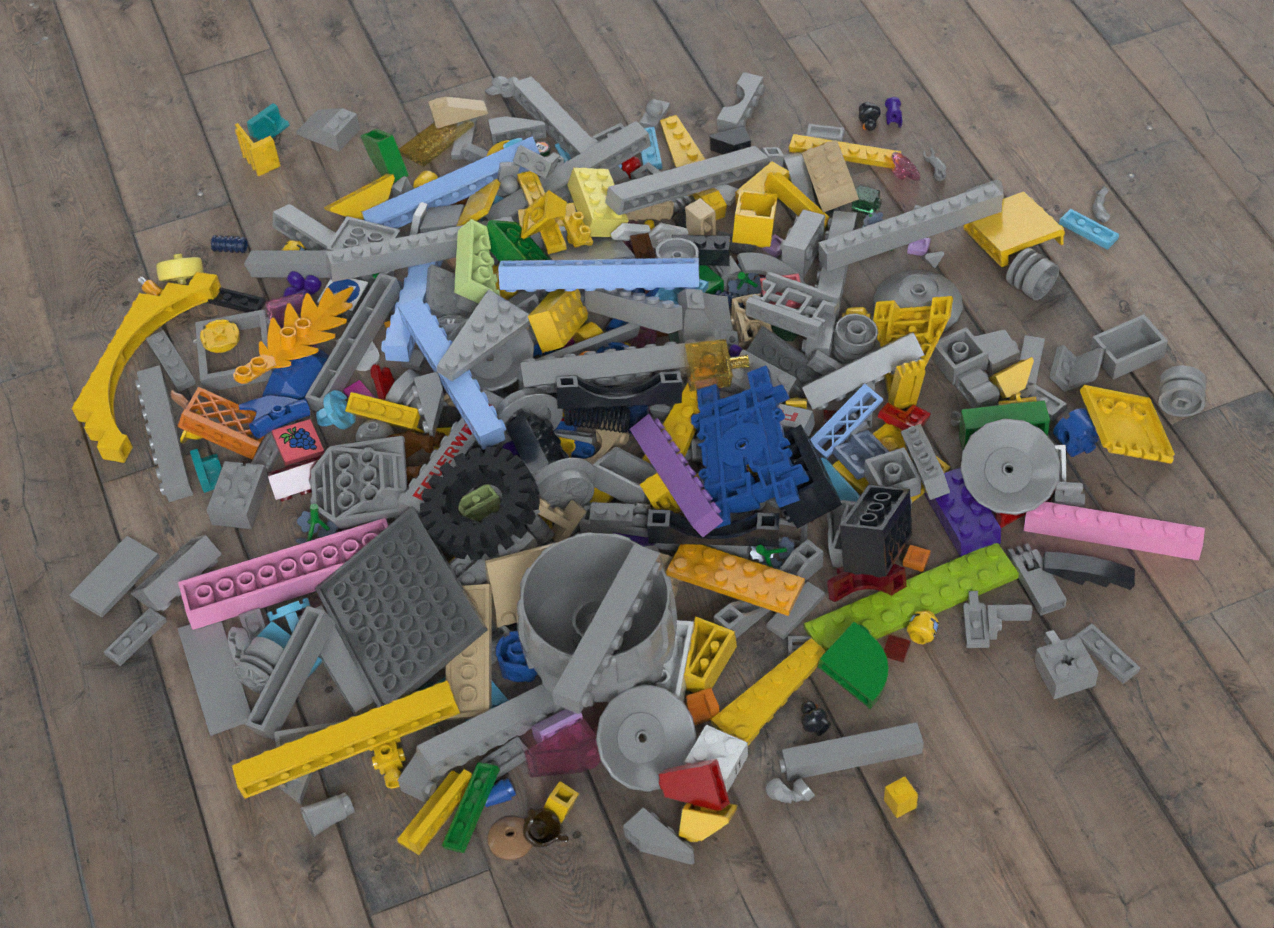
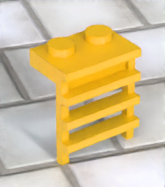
M239 123L235 124L237 128L235 133L242 156L246 158L248 164H251L252 169L256 170L258 177L281 166L274 140L271 136L253 143Z

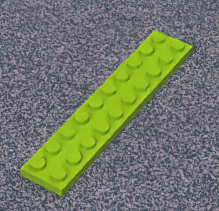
M996 543L907 579V587L892 596L879 591L804 623V629L808 636H811L825 651L833 645L853 622L863 625L875 639H879L907 627L915 612L927 610L937 614L967 601L969 591H978L979 596L1018 579L1019 572L999 544Z

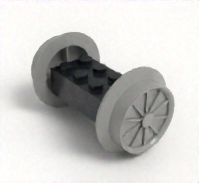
M526 388L508 395L496 408L497 419H502L506 427V431H504L505 440L499 444L504 445L513 441L521 459L538 485L540 495L537 496L539 499L543 498L549 502L552 508L557 506L565 510L571 500L578 502L584 508V505H587L593 497V484L596 472L590 462L580 458H569L568 454L562 449L561 441L554 433L563 415V409H557V399L536 388Z

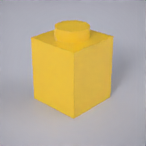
M905 776L885 786L884 801L896 818L917 808L918 794Z
M559 781L543 808L553 811L559 817L562 824L571 811L579 793Z

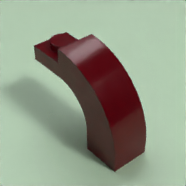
M893 564L886 577H874L873 575H855L851 572H844L842 566L837 569L836 576L827 580L829 600L837 602L855 591L865 589L879 590L892 596L907 587L905 568Z

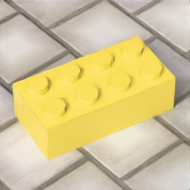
M573 168L567 185L577 212L583 213V222L591 230L590 236L612 237L611 233L622 223H628L629 220L626 213L618 215L605 203L608 187L614 185L609 169Z

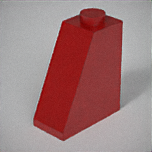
M718 759L667 768L659 774V786L667 798L715 811H720L730 804Z

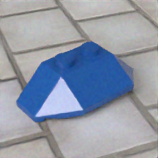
M319 349L316 354L289 360L291 361V366L276 368L272 371L262 397L280 396L298 400L305 399L307 392L329 355Z

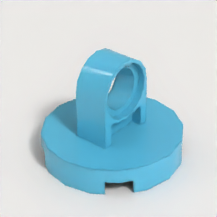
M334 390L325 395L323 399L324 408L316 413L319 426L334 424L339 429L345 430L355 423L356 416L345 411L347 406L345 399L347 397L342 392Z
M308 598L302 599L303 604L296 601L276 609L277 614L273 615L272 611L267 613L269 621L286 617L290 630L293 633L299 622L296 612L311 606Z

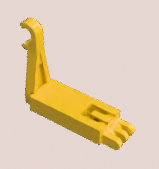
M919 359L917 362L903 363L900 366H896L895 374L887 373L883 375L890 404L899 409L917 404L926 372L923 359Z

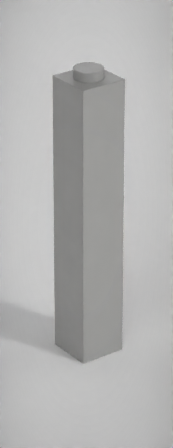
M334 250L251 251L244 265L251 277H287L289 272L295 271L301 274L303 278H306L308 275H313L317 278H330L327 272L326 252Z
M916 722L783 749L782 759H778L780 772L785 773L787 781L800 777L805 778L922 754L923 739Z

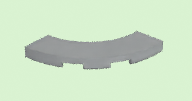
M749 252L739 253L737 256L744 273H758L765 276L768 272L780 276L798 274L786 263L769 255ZM799 275L801 283L806 284Z

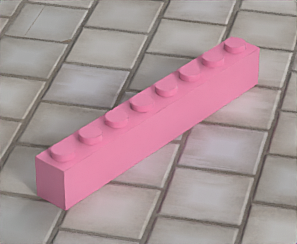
M1044 502L1035 510L1026 512L1024 531L1193 560H1199L1205 532V528L1051 502Z

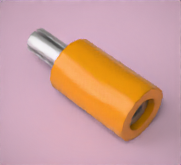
M143 277L138 279V282L142 285L143 292L149 295H161L163 289L154 281L146 280Z

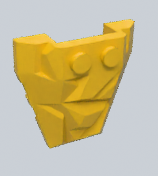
M932 297L931 306L900 308L895 300L876 302L873 321L878 329L877 340L880 342V347L913 332L924 353L921 359L924 360L926 367L951 317L953 297Z

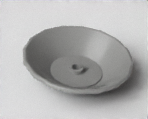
M906 270L891 275L878 286L873 296L874 311L876 302L895 300L900 308L931 306L932 297L952 296L951 317L943 332L958 321L963 310L962 295L953 282L941 274L927 270Z
M467 320L453 329L447 339L448 341L451 340L453 343ZM527 329L523 330L470 368L471 378L477 380L480 391L483 389L496 391L508 387L518 380L517 372L520 363L526 359H533L534 343Z
M1002 419L987 423L971 435L962 452L961 473L966 489L979 504L996 513L1017 515L1035 510L1050 498L1059 482L1060 460L1055 445L1041 429L1026 421ZM1010 467L1012 473H1007L1005 468Z
M645 684L626 689L609 702L599 719L596 741L600 760L612 778L629 789L650 792L661 789L659 786V774L667 768L685 765V760L696 743L697 736L693 717L683 701L665 688ZM640 734H643L644 740L642 742L639 741Z

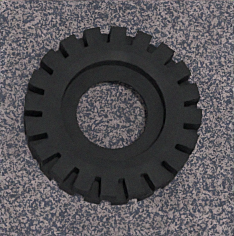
M480 447L471 449L469 460H467L463 453L453 457L456 466L452 467L448 462L443 464L439 468L443 477L433 474L428 481L432 489L424 488L421 498L425 503L420 504V513L423 516L421 520L424 527L428 529V533L442 551L448 555L452 553L455 558L465 560L468 555L471 560L482 559L483 550L488 557L499 554L497 545L500 543L505 550L515 545L510 536L515 535L521 539L528 532L524 524L532 525L536 518L533 510H539L540 500L537 496L540 495L539 488L528 467L519 456H514L511 451L504 448L499 452L497 447H486L485 453L482 452ZM487 484L493 485L501 491L502 501L496 514L494 512L483 518V522L480 523L466 522L460 517L458 510L460 501L472 488Z

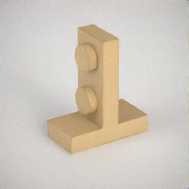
M543 498L539 499L540 513L538 514L555 523L551 529L555 534L552 537L555 542L569 538L587 512L574 500H571L565 510H562L557 506L555 508L550 507L551 504Z

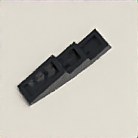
M1045 551L1043 554L1042 571L1083 585L1087 580L1105 588L1110 583L1128 590L1135 586V568L1109 560L1072 553Z

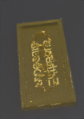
M465 120L458 127L457 123L436 129L433 122L400 147V154L424 167L452 146L455 140L474 126V123Z

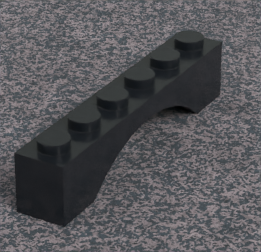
M680 371L659 372L640 384L622 388L597 386L584 381L578 376L556 377L557 409L632 407L634 405L653 406L655 404L674 405L682 403Z
M649 510L647 522L648 543L779 547L780 513H756L750 517L732 521L729 525L715 528L702 537L692 527L686 517L678 515L671 510Z

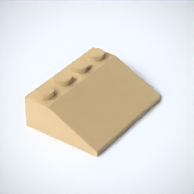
M552 544L485 561L486 584L492 586V619L497 628L517 623V603L520 600L521 579L526 569L531 567L534 561L541 555V552Z

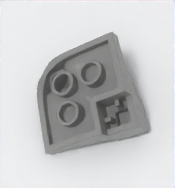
M684 289L677 294L678 304L682 306L683 329L678 330L680 343L690 339H696L697 342L704 341L708 337H716V339L723 340L725 353H729V348L732 344H739L737 331L732 329L727 296L711 295L698 289Z

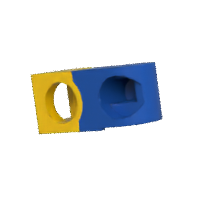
M559 437L560 445L569 458L587 459L595 455L596 449L592 444Z

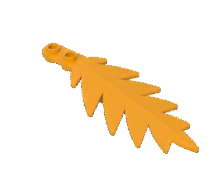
M354 287L346 288L336 295L332 293L330 288H326L318 307L310 294L306 293L302 303L301 318L298 317L291 303H288L284 316V328L281 329L275 318H271L267 336L268 349L260 341L259 357H254L246 365L237 367L233 374L234 380L238 383L246 384L272 368L291 366V361L289 360L318 353V348L309 347L308 345L334 339V333L322 331L347 323V319L334 316L353 307L352 303H347L346 301L354 291Z

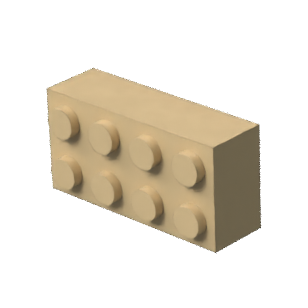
M837 140L802 152L823 212L859 199Z

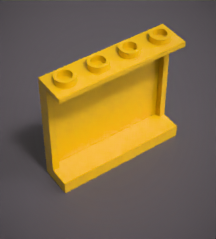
M1024 191L1002 199V212L963 225L964 230L1001 267L1009 265L1008 255L1054 238L1060 245H1064V228Z

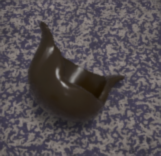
M533 808L528 810V814L524 818L523 835L529 844L541 848L549 846L553 842L569 841V837L561 832L560 819L553 811L545 808L536 809L535 811Z

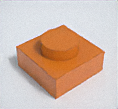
M910 545L903 560V566L924 572L931 551Z

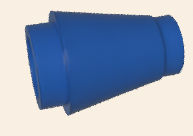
M509 778L504 781L501 779L492 787L485 804L486 808L513 800L512 797L517 795Z

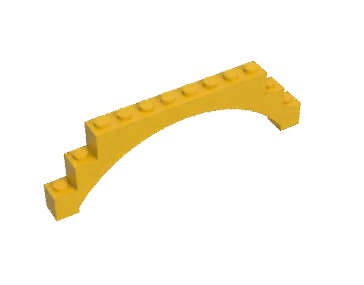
M196 272L189 285L168 282L164 290L161 291L160 296L139 293L136 300L133 301L129 312L125 315L122 324L116 330L112 341L108 344L106 351L99 359V363L91 373L89 380L82 388L79 397L72 407L77 420L86 422L84 428L90 440L98 441L97 449L103 459L125 463L133 448L128 436L122 434L118 429L114 412L116 388L127 362L146 338L163 324L195 306L208 302V299L216 298L221 287L217 275Z

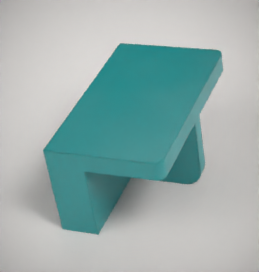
M274 103L246 122L250 135L258 141L268 136L274 138L290 126L289 122L280 116L278 106Z
M198 449L191 450L190 454L203 492L206 493L214 490L222 470L218 455L213 454L201 458Z

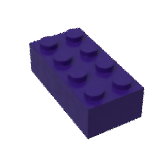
M961 467L944 473L950 493L930 500L925 491L927 501L960 557L996 543L1001 544L1000 525L990 509L979 504L966 489Z

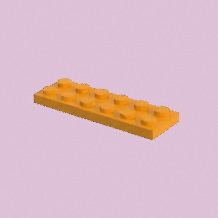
M680 544L666 570L667 576L789 616L805 584V578L714 548L695 544Z

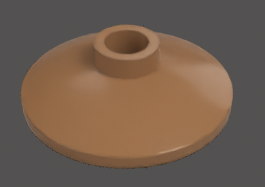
M505 817L491 827L488 833V845L495 856L504 860H515L523 857L531 850L532 845L526 841L523 835L524 819ZM508 833H514L510 837L506 836Z

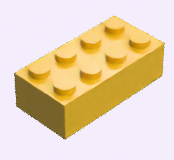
M556 289V291L549 292L528 315L542 353L564 347L588 319V312L580 299L579 289L575 291Z

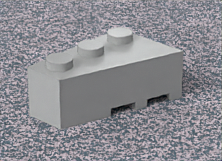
M841 500L843 505L827 514L829 554L832 566L836 568L843 566L840 525L856 502Z

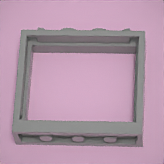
M265 309L195 322L199 374L203 389L211 392L269 381L272 371L276 368H272L246 384H241L234 380L233 374L236 369L211 373L209 351L203 347L200 340V332L206 328L205 325L215 320L224 319L228 320L229 323H235L239 330L261 327L262 342L268 349L267 336L271 317L266 316Z

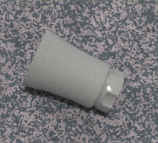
M346 792L300 808L306 826L313 837L355 812Z

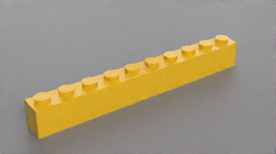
M448 680L436 683L432 687L416 691L409 696L393 700L389 704L373 708L366 713L350 717L346 721L330 725L323 730L307 734L303 738L287 742L280 747L264 751L260 755L244 759L232 765L237 788L246 799L460 714Z

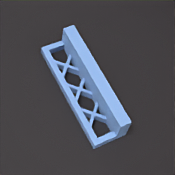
M864 384L810 439L817 452L827 459L832 454L834 447L841 445L850 436L851 432L862 424L883 402V398ZM871 396L876 400L872 405L863 406ZM860 410L861 416L857 420H849L852 413ZM843 425H846V432L843 435H834ZM829 439H832V446L827 451L823 450V445Z

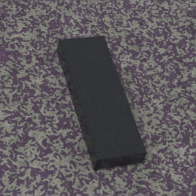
M220 287L218 296L214 299H208L207 302L248 313L261 310L266 303V299Z

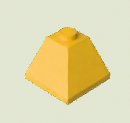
M548 190L525 209L521 238H528L553 226L559 220H563L566 216L567 202Z
M1032 357L1022 359L988 377L993 385L998 387L1002 398L1009 397L1012 400L1015 398V394L1021 395L1020 391L1026 388L1034 360Z
M687 803L682 810L679 836L685 837V840L690 842L704 840L729 823L738 805L729 804L724 809L715 811Z

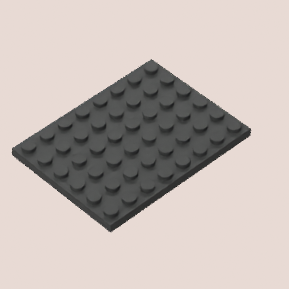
M413 506L315 588L329 616L336 622L334 626L378 708L389 704L393 700L411 695L488 630L436 541L428 533V529L424 527L417 509Z

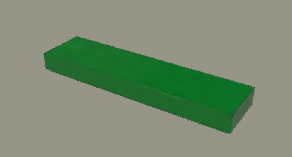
M477 763L442 843V847L445 849L465 853L500 771L497 765Z

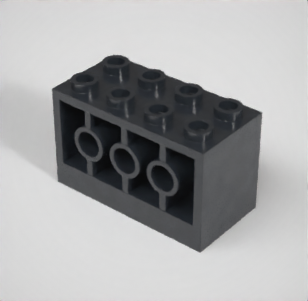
M802 425L784 433L785 438L790 442V445L784 447V449L790 448L793 453L790 457L794 466L801 464L809 477V481L796 485L799 501L779 508L780 510L785 509L783 513L789 523L793 522L797 529L843 505L815 446Z
M868 485L840 525L844 572H851L855 575L867 574L874 577H886L913 535L910 489Z

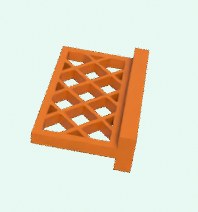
M200 387L197 388L188 406L182 412L178 427L252 460L265 437L263 436L258 440L250 438L247 435L252 434L251 430H244L241 425L253 422L256 416L255 411L240 410L239 404ZM201 395L207 398L209 402L200 403L198 396ZM217 405H224L227 410L219 411ZM212 406L214 412L206 414L204 408ZM199 409L201 415L193 413L190 410ZM236 413H242L246 418L238 419ZM231 415L233 421L225 422L222 416ZM217 417L220 423H216L209 419ZM236 425L239 431H234L228 427Z

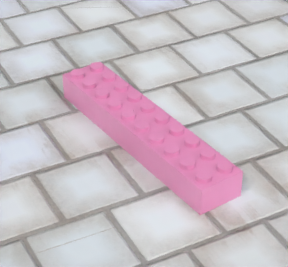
M386 518L178 582L192 630L239 616V614L256 608L261 609L315 592V588L388 527Z

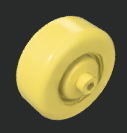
M182 254L173 255L174 259L156 264L158 280L162 282L178 281V284L184 285L187 284L186 280L193 278L196 272L204 273L202 259L199 257L182 258Z

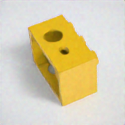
M740 190L735 212L732 242L756 245L761 248L771 246L778 194Z

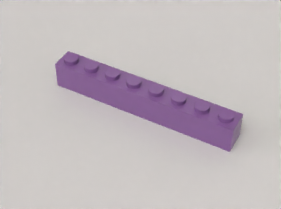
M648 414L631 427L630 431L692 527L704 537L723 522L719 515L721 510L714 501L710 502L713 499L706 489L702 490L705 486L697 476L694 478L696 475L695 471L689 464L686 466L688 463L687 459L681 452L678 454L680 449L674 441H671L673 438L664 429L665 427L658 418L654 420Z

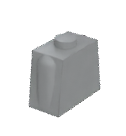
M1006 330L974 336L989 353L986 370L989 376L1020 360V351L1018 350L1017 343L1014 340L1012 341Z

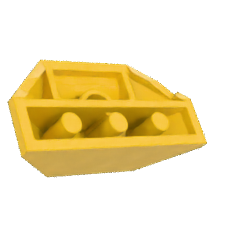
M385 174L324 208L326 211L343 217L348 216L362 220L364 219L363 211L388 201L395 177L393 174Z

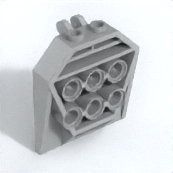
M403 436L330 446L311 469L309 483L312 489V497L310 498V503L317 504L319 514L342 530L383 518L388 519L400 516L398 514L399 504L397 502L400 495L408 491L405 438Z

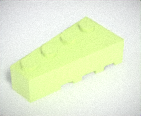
M472 219L458 230L454 293L479 304L488 289L499 296L500 292L496 289L495 285L498 281L496 274H493L492 266L494 265V260L489 253L491 245L487 226Z

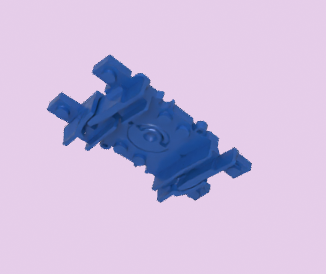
M767 366L747 373L750 389L742 393L720 399L717 384L697 390L700 413L691 417V423L698 431V438L700 440L705 439L703 443L698 444L702 450V461L705 467L699 471V477L704 482L705 489L713 498L711 502L714 501L721 510L719 515L723 522L715 528L731 524L730 513L759 509L760 503L775 497L779 508L799 501L796 485L809 481V477L802 465L794 466L790 457L793 453L790 448L784 449V447L790 445V442L785 438L783 426L780 422L785 419V414L780 409L779 403L788 400L789 394L783 385L773 387L770 371ZM749 464L751 470L758 473L761 482L757 483L751 473L747 472L746 465Z

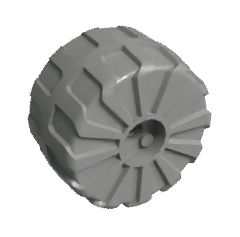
M592 532L576 534L574 537L553 543L544 549L531 567L526 569L520 582V600L517 603L518 635L528 668L535 669L542 679L543 687L550 693L553 692L633 545L637 544L631 541L630 538L618 534ZM663 568L658 576H654L649 594H645L642 598V607L638 613H634L632 625L629 631L625 630L622 635V644L618 650H614L612 662L609 668H605L602 672L601 683L598 688L594 687L588 706H593L594 702L607 701L609 703L613 698L629 688L645 684L653 686L662 676L663 666L670 660L673 654L677 629L674 590L671 579L666 576Z

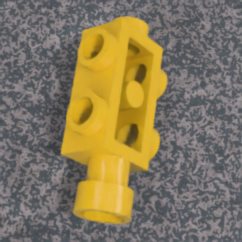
M400 738L370 749L375 754V756L371 757L374 769H379L381 775L385 774L384 780L387 788L400 787L398 779L402 772L399 769L403 768L402 761H406L403 748H398L397 743L401 742Z

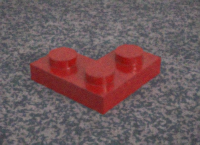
M887 403L879 411L877 417L903 431L919 424L923 427L929 420L931 413L914 404L905 412Z

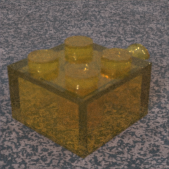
M726 339L687 343L684 346L683 357L690 392L717 384L719 388L731 387L732 369L750 367L748 354L735 357L729 356Z

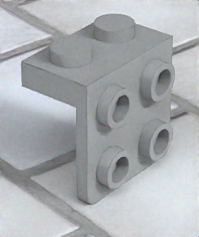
M1064 345L1057 347L1049 378L1064 392L1093 382L1098 377L1104 350L1099 347L1076 357Z

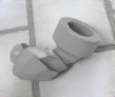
M801 777L793 783V790L787 788L780 778L772 779L766 786V793L771 799L792 804V801H810L816 796Z

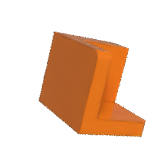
M712 688L686 696V707L693 717L694 725L710 721L719 713V705Z

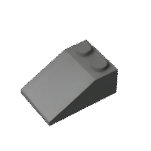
M344 108L317 110L296 133L314 142L340 151L359 132L360 126L357 114Z

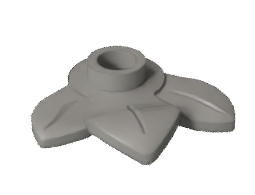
M503 76L495 77L492 80L493 86L485 89V93L489 95L501 94L504 98L513 96V82L518 81L516 77L509 79Z

